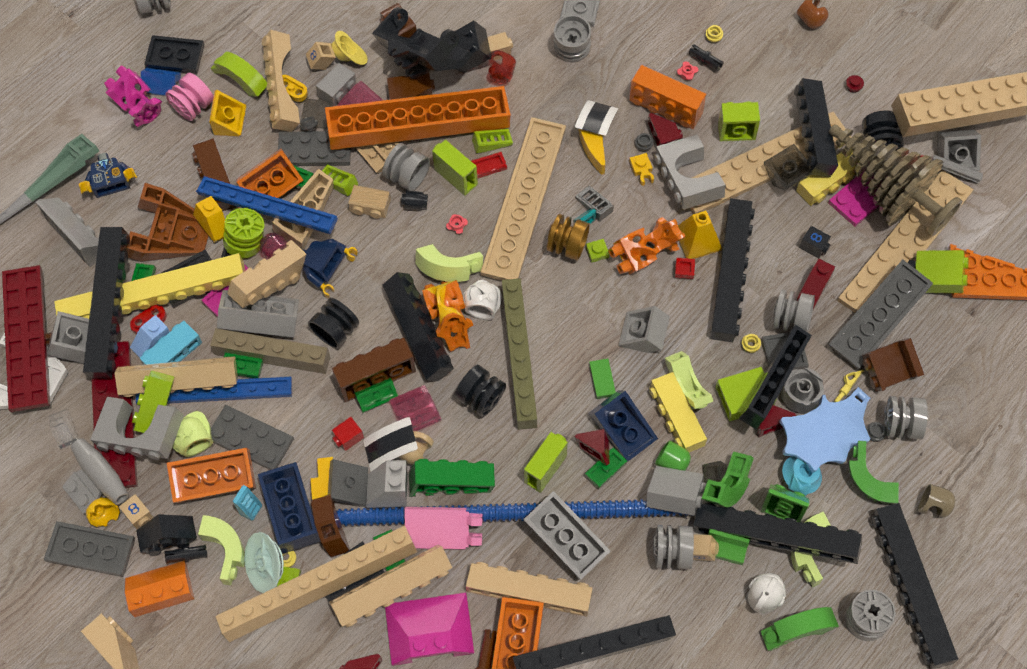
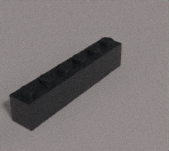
M802 78L794 89V95L797 99V109L800 115L799 122L802 126L807 166H809L811 175L831 177L838 167L833 136L829 133L831 125L823 83L818 80Z
M396 272L382 286L425 379L439 381L454 369L451 358L443 346V341L437 337L436 327L431 321L428 310L422 302L421 295L413 283V278L408 273Z
M795 325L786 335L739 417L740 420L755 430L765 420L809 342L811 334Z

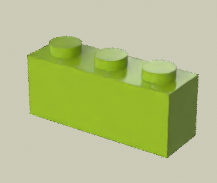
M151 370L149 376L145 375L142 387H145L144 394L140 393L137 402L140 409L139 412H135L132 423L135 424L134 431L144 433L152 422L157 406H167L174 376Z

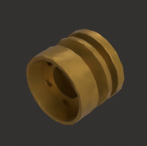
M558 214L548 234L547 251L553 252L556 247V254H560L563 248H566L565 256L578 261L587 241L590 223L577 220L572 227L571 217L568 216L564 221V215Z

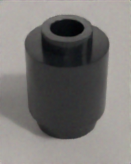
M406 190V194H402L401 205H405L404 209H427L428 194Z

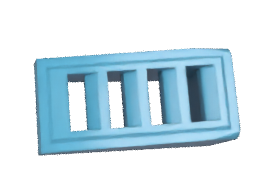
M245 485L241 487L233 500L239 514L251 521L254 520L262 507L259 499Z

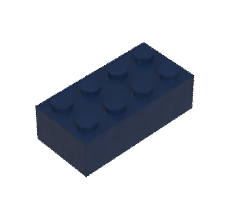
M297 462L259 473L258 478L281 553L285 554L321 542Z

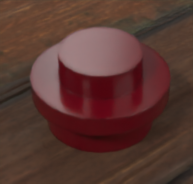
M858 75L849 76L846 80L847 89L854 93L860 91L864 86V80Z

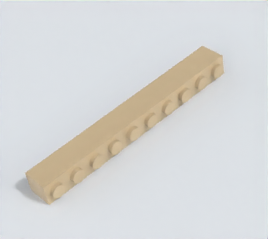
M406 527L398 528L217 615L216 619L220 630L229 642L234 641L415 554L417 550Z

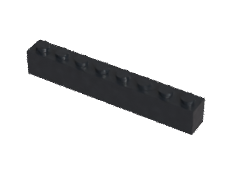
M730 198L710 336L712 340L733 343L734 337L739 335L740 325H737V319H741L742 314L739 302H743L744 291H741V286L745 285L747 275L743 274V271L748 267L749 258L745 256L746 252L750 251L751 241L747 240L748 236L752 235L753 225H750V220L754 219L755 209H752L753 201Z
M100 227L83 373L88 378H112V373L116 368L114 355L118 350L116 342L117 335L120 332L118 320L122 314V307L120 305L121 299L124 297L122 285L126 279L124 268L125 263L128 261L127 245L130 243V236L123 227Z
M708 502L701 504V508H697L693 525L695 533L708 535L709 530L713 529L747 538L751 544L858 564L862 546V534H859L856 530L848 529L843 531L838 530L835 526L827 525L822 527L817 526L814 522L801 523L793 518L780 519L772 514L759 515L751 510L743 512L733 507H717L715 504Z
M900 503L877 508L872 515V524L874 528L878 529L880 545L885 548L887 553V564L893 569V580L895 585L900 588L902 604L907 607L908 621L914 626L916 631L915 639L923 650V661L925 665L929 666V669L952 665L959 658Z
M668 615L514 656L508 661L509 669H565L668 641L676 636L671 617Z

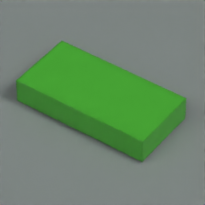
M609 359L590 361L589 366L596 398L610 397L616 391Z

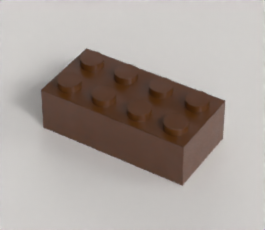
M403 337L401 339H393L389 344L382 347L377 346L366 354L356 355L350 361L340 362L332 368L339 391L346 403L355 399V393L389 378L394 382L415 373L416 369L414 357Z

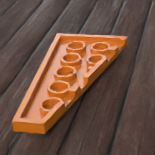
M950 244L948 247L949 250H962L956 248L957 246ZM969 249L964 250L965 257L969 259V267L965 269V275L968 276V284L964 286L963 293H952V298L1027 300V268L1015 267V264L987 255L981 256Z

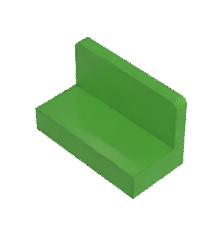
M710 529L708 535H711L719 545V551L715 558L743 566L750 540Z

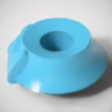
M790 456L784 462L782 473L788 489L803 493L806 496L815 492L820 487L822 482L820 468L812 473L808 465L795 456Z

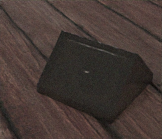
M795 144L764 161V166L772 185L784 191L811 176L809 166H807V159Z

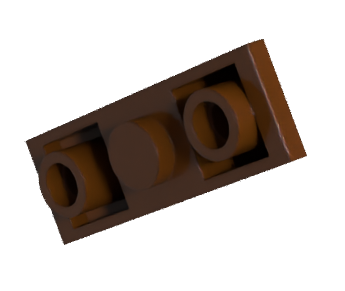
M331 494L311 500L315 526L321 543L329 556L334 557L349 551L350 548Z

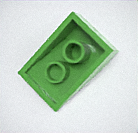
M770 484L760 512L772 514L780 519L793 518L797 522H801L809 506V498L805 497L803 493L788 491L782 485Z

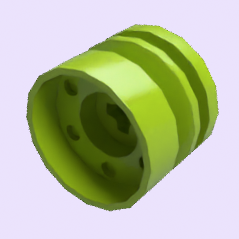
M238 208L226 216L223 245L228 253L231 255L239 253L242 258H250L261 250L265 226L261 215L252 209Z

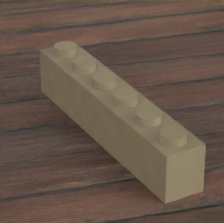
M215 328L210 345L214 355L224 356L225 353L263 359L264 364L326 374L330 360L327 347Z

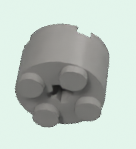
M810 368L794 369L782 388V401L789 409L800 414L812 411L819 404L824 392L822 377Z

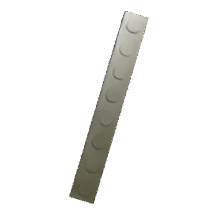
M521 278L502 280L518 430L537 428V412Z

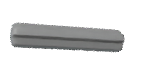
M937 155L931 158L932 161L939 159L944 162L942 163V170L976 183L982 180L983 174L981 172Z

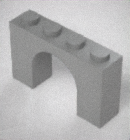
M698 135L656 147L655 162L657 165H660L662 176L667 178L668 187L671 191H674L677 204L680 203L683 210L725 197V183L718 172L699 178H688L678 172V169L682 166L704 159V146Z
M107 397L90 439L97 445L96 448L102 451L111 449L120 454L129 452L137 457L147 455L155 460H159V458L168 459L184 415L176 407L158 405L149 428L138 437L126 438L125 427L133 407L124 399Z

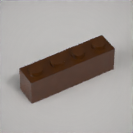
M214 138L193 145L195 152L192 153L195 164H200V167L197 168L200 178L205 176L230 184ZM215 200L222 209V212L237 207Z

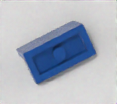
M145 68L141 71V79L151 89L147 93L165 95L181 79V72Z

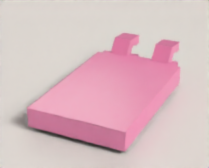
M405 507V527L415 548L430 549L439 544L443 549H466L469 545H482V533H469V525L482 526V514L466 512V508Z

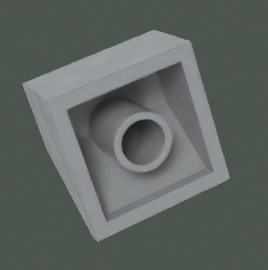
M975 130L938 132V154L940 157L980 171L981 134Z
M656 306L628 311L619 346L646 353L661 351L670 316Z
M58 311L46 355L84 364L89 319Z
M406 460L385 461L368 474L367 508L407 507L408 472Z

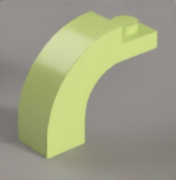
M432 244L416 249L415 264L423 273L434 279L446 282L454 280L461 282L469 280L470 274L481 271L483 255L477 252L463 257H448L441 254Z
M680 351L665 358L669 373H674L692 409L704 408L708 403L713 402L712 395L698 382L690 358L686 353Z
M824 512L816 514L806 521L814 522L817 526L822 527L830 525ZM791 551L795 572L803 569V576L806 582H810L812 587L819 585L823 577L812 555Z
M203 515L198 535L203 541L218 543L224 547L225 559L220 580L224 585L231 586L232 580H235L237 577L238 568L236 566L244 567L245 565L243 544L235 530L228 523L216 517Z

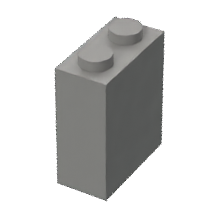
M656 466L647 491V507L695 516L697 508H701V494L703 495L706 483L703 482L704 474Z

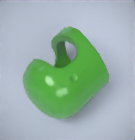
M669 440L660 451L655 465L686 471L691 461V455L685 448Z

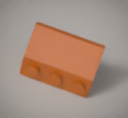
M279 149L236 179L237 184L242 188L276 198L281 197L303 181L282 149Z
M184 561L125 578V596L128 610L134 617L195 599L187 564Z

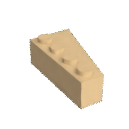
M318 169L290 202L323 211L334 189L333 179ZM277 218L272 222L275 233L288 242L292 240L301 249L305 248L314 230Z

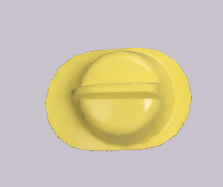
M337 31L335 33V40L331 43L335 56L341 61L352 60L359 65H365L368 59L364 50L345 32Z

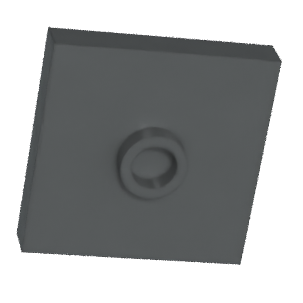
M335 459L331 460L328 494H331L333 501L360 507L366 506L368 467Z

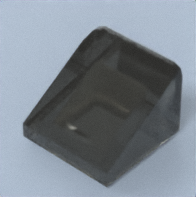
M722 461L703 464L704 483L707 484L708 479L720 482L727 471V465Z

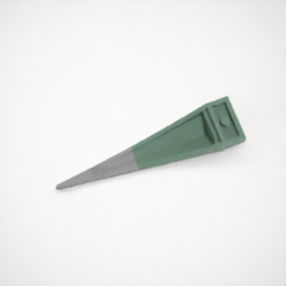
M83 134L67 143L37 180L0 214V224L85 166V161L92 159L99 152L97 146Z

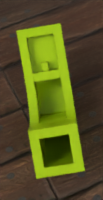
M226 51L214 61V65L211 67L215 74H225L234 79L248 96L258 97L267 87V81L247 61L234 53Z

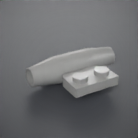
M85 439L76 440L71 445V450L81 470L74 472L62 486L83 514H86L88 506L94 500L100 498L102 493L115 505L125 502L129 494L116 471L103 455Z

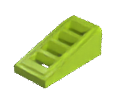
M509 129L474 131L472 137L476 153L513 145Z
M328 164L322 170L327 175L332 172L330 177L333 179L334 189L346 196L352 193L354 185L358 186V181L353 174Z

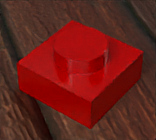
M676 258L675 278L694 279L695 259Z

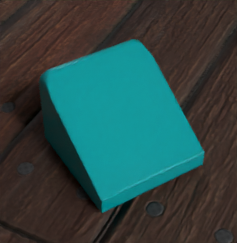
M590 209L573 220L574 223L577 220H581L591 224L596 219V210Z

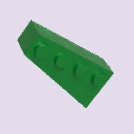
M419 459L414 462L408 474L409 497H416V493L425 492L426 496H434V493L442 491L446 495H454L463 490L464 494L491 493L495 487L494 463H488L487 461L468 463L467 460L449 462L446 459L438 461Z

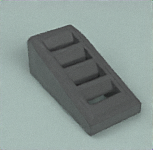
M591 186L586 187L575 196L587 210H596V219L599 222L613 212L614 205ZM588 192L590 193L588 197L583 198Z

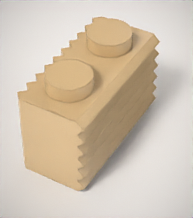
M354 185L348 203L349 209L356 215L365 214L376 219L386 218L391 196L389 191Z

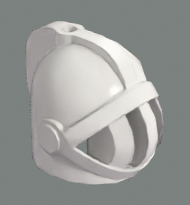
M485 280L476 281L463 294L465 311L481 320H492L500 307L502 299L500 289Z
M761 574L755 577L748 586V603L755 612L761 614L771 613L777 607H781L785 601V585L777 574Z

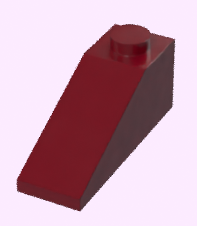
M818 258L796 301L799 300L802 293L815 295L814 310L836 266Z

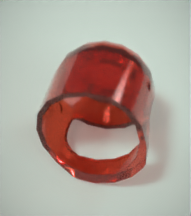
M500 50L493 51L491 53L492 58L489 59L493 65L488 69L489 78L497 84H506L513 77L516 59L506 52ZM495 56L502 57L501 64H498L494 60Z

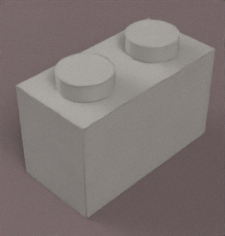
M338 63L316 85L317 96L331 106H336L338 102L343 101L349 91L355 88L357 84L355 73Z

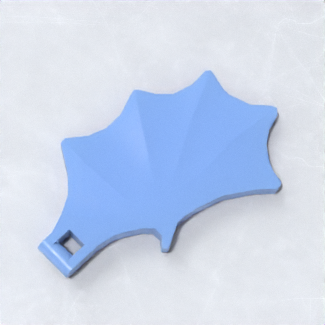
M858 387L843 401L829 402L826 399V395H822L818 407L809 413L794 417H782L779 422L783 426L787 437L783 455L795 456L803 460L812 473L817 471L826 462L843 464L847 459L848 452L853 446L857 445L858 441H866L867 443L870 440L863 417L867 402L871 398Z

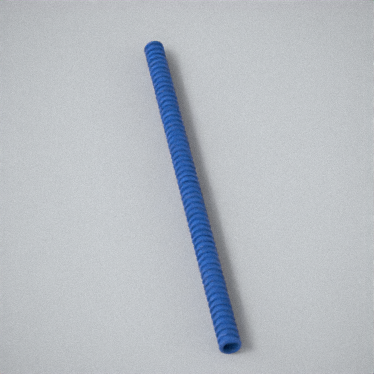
M634 499V502H631V500H627V502H624V500H621V502H618V500H615V502L611 500L605 502L603 500L601 503L599 501H596V503H593V501H590V503L586 501L574 503V501H571L569 504L565 502L580 519L581 517H584V519H587V517H590V519H593V517L597 519L603 517L605 519L606 516H609V518H612V516H615V518H619V516H622V518H625V516L637 518L638 515L644 517V515H647V517H650V515H653V517L657 515L669 517V514H672V516L676 514L682 516V513L647 507V499L646 501ZM508 503V505L502 504V506L495 504V506H492V504H489V506H486V504H483V506L479 504L473 506L472 504L470 507H467V505H464V507H461V505H458V507L454 505L448 507V505H445V507L466 508V512L482 514L483 522H486V520H490V522L502 520V522H505L507 519L508 521L512 519L524 521L539 504L533 503V505H530V503H527V505H524V503H521V505H517V503H514V505H511V503ZM377 507L375 510L373 508L369 510L367 508H363V510H360V508H357V510L345 508L343 511L341 509L337 511L341 525H345V527L348 524H351V526L355 524L357 526H361V524L364 526L376 524L378 526L380 523L382 525H386V523H389V525H392V523H395V525H398V523L405 524L404 507H401V509H398V507H395V509H392V507L388 509L382 507V509H379Z

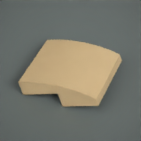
M391 142L355 148L378 174L382 172L389 153L399 143Z

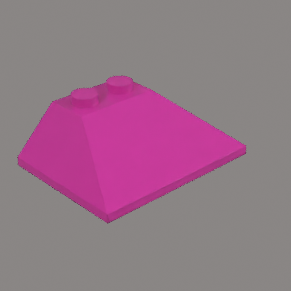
M466 593L396 602L385 607L392 666L413 663L412 659L450 653H453L454 657L474 654Z

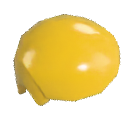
M100 497L88 506L86 518L95 527H106L110 520L116 521L118 519L120 510L118 505H115L110 499Z

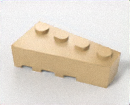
M291 240L286 243L287 247L281 250L279 248L274 251V256L270 259H262L254 269L250 267L232 279L227 294L242 308L253 305L258 300L267 298L272 293L281 291L290 284H295L300 279V273L307 254Z

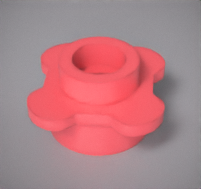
M686 61L677 70V74L684 80H692L694 74L698 72V67L692 66Z
M454 214L451 216L449 223L446 224V228L461 234L468 221L461 215Z

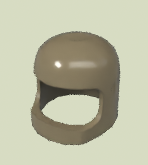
M928 484L921 497L917 511L926 514L930 507L936 506L937 516L941 518L947 517L955 507V496L948 489Z

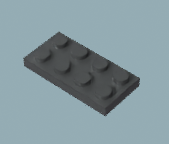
M328 131L279 132L278 150L282 149L294 166H326L327 164L330 166H350L351 148L331 150Z
M226 404L211 427V437L214 444L229 451L248 448L250 449L252 462L269 470L278 468L294 440L293 436Z
M56 521L44 560L50 563L124 577L135 537Z

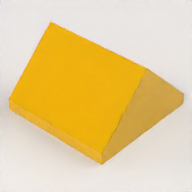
M215 90L209 120L213 134L239 137L242 133L246 105L219 90Z

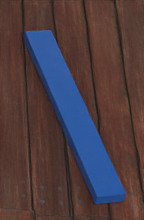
M205 176L196 190L198 195L207 198L212 196L217 201L252 209L257 213L327 234H331L338 220L337 216Z
M292 377L238 379L237 384L229 388L214 386L213 389L209 390L195 388L192 391L175 390L170 393L167 404L292 397ZM136 393V404L138 402L140 393Z

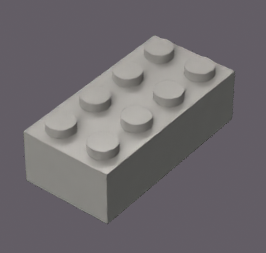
M554 491L524 519L580 580L610 552L605 544Z

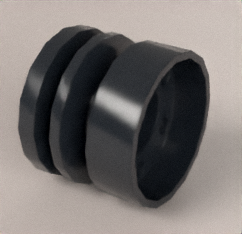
M893 111L873 112L862 120L864 139L871 136L874 137V143L878 140H883L887 142L884 144L886 146L895 144L898 146L896 151L904 147L903 136Z
M330 297L326 301V305H322V313H315L308 321V326L323 342L338 349L347 339L345 333L351 334L353 328H357L360 323L357 316L346 305Z
M477 364L467 372L459 383L455 392V398L465 405L471 404V409L484 417L500 401L506 389V383L501 380L498 381L496 376L489 378L490 372Z

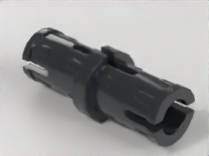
M695 44L692 45L693 48H690L689 55L694 56L703 65L707 64L716 71L722 68L724 61L714 57L710 51H705Z
M206 544L194 547L183 546L182 549L169 551L165 550L166 564L178 561L189 562L190 559L206 558Z

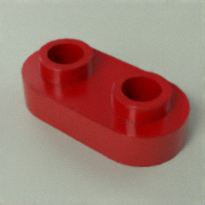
M153 305L135 316L130 322V328L133 333L137 335L140 327L155 316L153 315L155 312H159L156 316L164 323L167 318L165 309L160 305Z

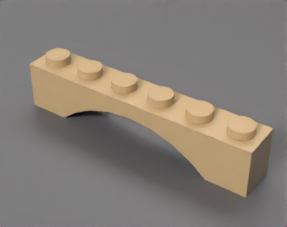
M270 30L262 39L263 59L266 67L265 75L267 76V90L269 94L268 104L270 105L271 112L270 120L272 121V128L292 132L300 124L299 111L287 93L282 78L283 60L291 50L290 35Z

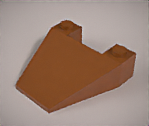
M144 183L137 208L153 212L155 216L149 236L130 231V243L127 245L126 250L128 258L142 262L194 256L205 250L209 235L194 217V208L164 188Z

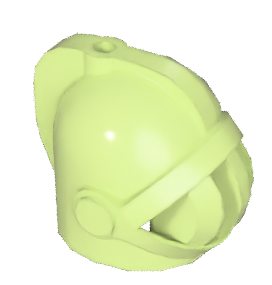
M195 411L182 419L172 446L180 455L191 457L203 452L213 444L211 427L203 413Z

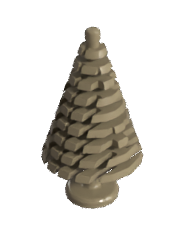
M836 124L830 128L829 133L837 138V146L841 148L846 144L842 154L845 158L850 156L848 162L852 167L856 166L854 173L857 177L862 176L861 183L864 187H869L867 191L870 197L876 195L873 197V202L876 206H880L879 211L883 217L886 216L888 226L896 224L909 211V208L918 202L935 216L928 228V232L934 236L950 221L963 201L956 197L943 208L924 193L939 173L937 172L942 169V163H944L942 160L935 159L932 161L930 159L932 157L927 155L920 157L921 154L917 152L909 153V149L904 147L896 151L897 145L889 144L886 146L884 144L887 142L883 140H878L874 143V137L871 136L863 140L864 134L860 132L850 138L849 136L852 135L853 130L847 128L842 131Z

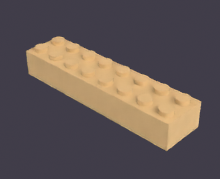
M1027 72L898 94L891 107L903 137L1027 115Z

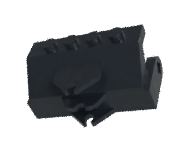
M400 7L394 8L372 33L379 43L388 49L389 56L395 58L394 62L397 66L402 64L401 67L405 69V75L411 79L425 75L430 70L437 72L462 68L473 55L469 50L457 46L459 35L451 29L443 31L440 38L424 32L420 28L410 38L398 36V32L408 21V12Z

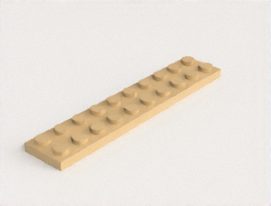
M834 112L829 113L831 127L836 124L844 131L845 127ZM802 126L692 177L699 178L718 172L725 183L724 198L691 207L692 213L696 214L712 209L730 200V198H735L807 164ZM833 137L834 145H835V150H836V149L839 148V147L837 146V144H836L837 138H836V137Z
M531 117L481 269V276L501 281L519 278L566 131V125Z
M942 170L924 193L944 208L947 203L956 197L963 201L962 206L974 189ZM916 202L837 301L856 313L902 259L907 263L909 259L916 261L917 251H926L945 226L936 235L932 236L928 232V228L935 216Z

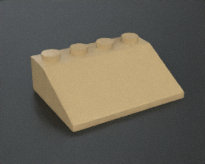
M101 613L81 631L113 669H139L136 651L131 645L133 642L132 638L111 616L106 618Z

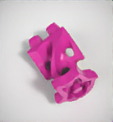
M120 66L116 70L120 78L117 81L109 78L104 83L108 89L106 94L124 111H128L135 118L133 122L137 127L154 121L161 112L162 101L157 98L150 99L147 97L146 93L151 90L135 71ZM136 84L141 86L140 91L135 88ZM124 97H126L127 104L123 102Z

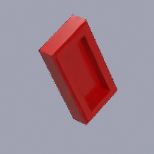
M502 152L471 161L477 166V179L507 170V164Z

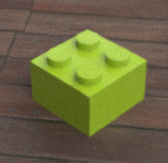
M758 102L722 103L718 119L719 140H756L760 124Z

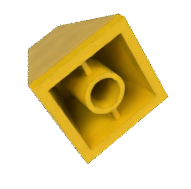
M707 211L693 214L678 225L680 231L686 236L679 241L686 258L696 259L722 251L721 244Z

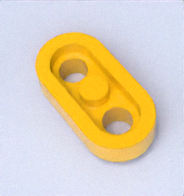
M282 75L290 98L296 102L304 101L308 97L307 87L289 75Z

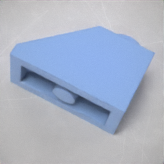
M155 315L140 327L130 348L140 358L147 349H151L161 337L166 336L170 331Z

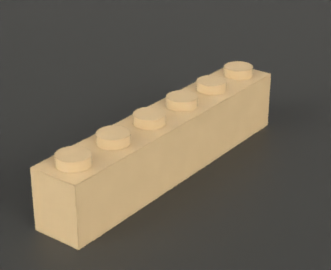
M235 357L117 367L115 371L118 395H124V397H131L136 395V393L144 394L145 387H142L145 375L149 376L151 370L175 377L170 393L183 389V391H192L195 388L209 390L213 389L214 386L229 388L237 384L238 381Z
M438 544L335 598L329 604L339 624L342 627H350L357 623V619L363 615L364 617L371 616L378 607L383 606L384 608L393 604V599L399 596L403 598L410 595L412 589L418 586L420 588L427 586L431 583L430 580L436 576L438 578L444 577L449 573L448 570L452 566L443 547Z
M483 562L471 563L466 584V591L469 593L498 599L506 597L543 602L544 608L586 617L588 616L592 595V587H589L586 583L578 582L577 584H572L562 578H557V580L548 579L549 577L543 574H537L536 576L528 575V572L523 570H517L516 572L508 571V568L503 566L493 568Z

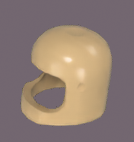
M413 431L415 438H421L426 443L416 441L418 449L399 456L400 460H406L407 464L413 465L415 461L424 459V452L431 448L434 443L431 437L424 433Z

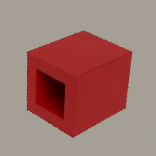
M349 417L332 429L333 442L338 448L341 446L344 451H347L364 439L363 431L352 417Z

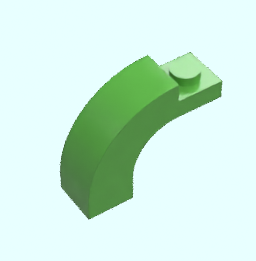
M858 441L857 446H853V458H857V461L849 460L848 462L853 483L862 494L873 501L883 504H897L899 499V483L882 482L875 479L869 473L866 466V441Z
M733 451L723 479L720 482L708 479L702 499L724 507L735 505L750 482L748 474L754 458L750 455Z
M821 607L800 612L774 622V625L762 630L761 634L768 651H772L806 636L825 634L838 628L839 625L832 608Z

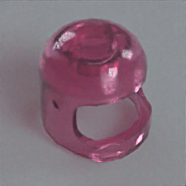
M268 233L260 241L259 249L268 260L274 256V251L286 246L288 241L278 233Z

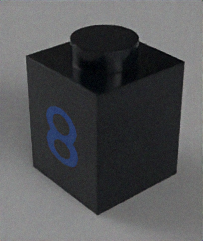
M810 226L799 248L816 258H820L822 253L826 254L831 246L829 244L831 236Z

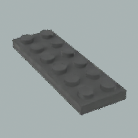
M902 259L828 346L859 370L863 365L862 355L876 350L932 286L933 282Z

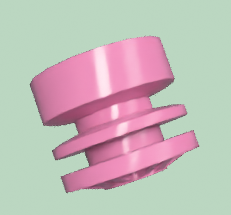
M187 73L179 80L180 86L174 85L172 90H168L165 95L171 106L182 117L193 121L196 115L201 113L200 108L206 109L213 102L214 96L201 79L192 73Z

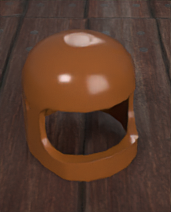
M805 0L798 8L797 15L808 27L812 29L821 27L828 19L829 13L827 8H817L820 0H814V3H812L813 0Z

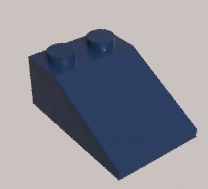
M618 390L588 413L599 430H605L610 443L627 462L658 439L625 390Z

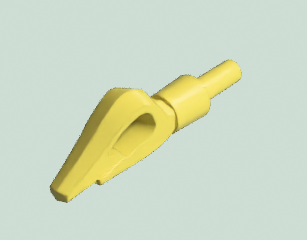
M864 370L848 373L844 376L845 385L839 390L840 394L834 402H839L844 396H847ZM854 375V378L852 380L848 379L849 376Z

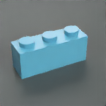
M183 320L180 324H176L166 336L161 337L151 349H147L140 357L143 365L180 362L202 344L199 335Z

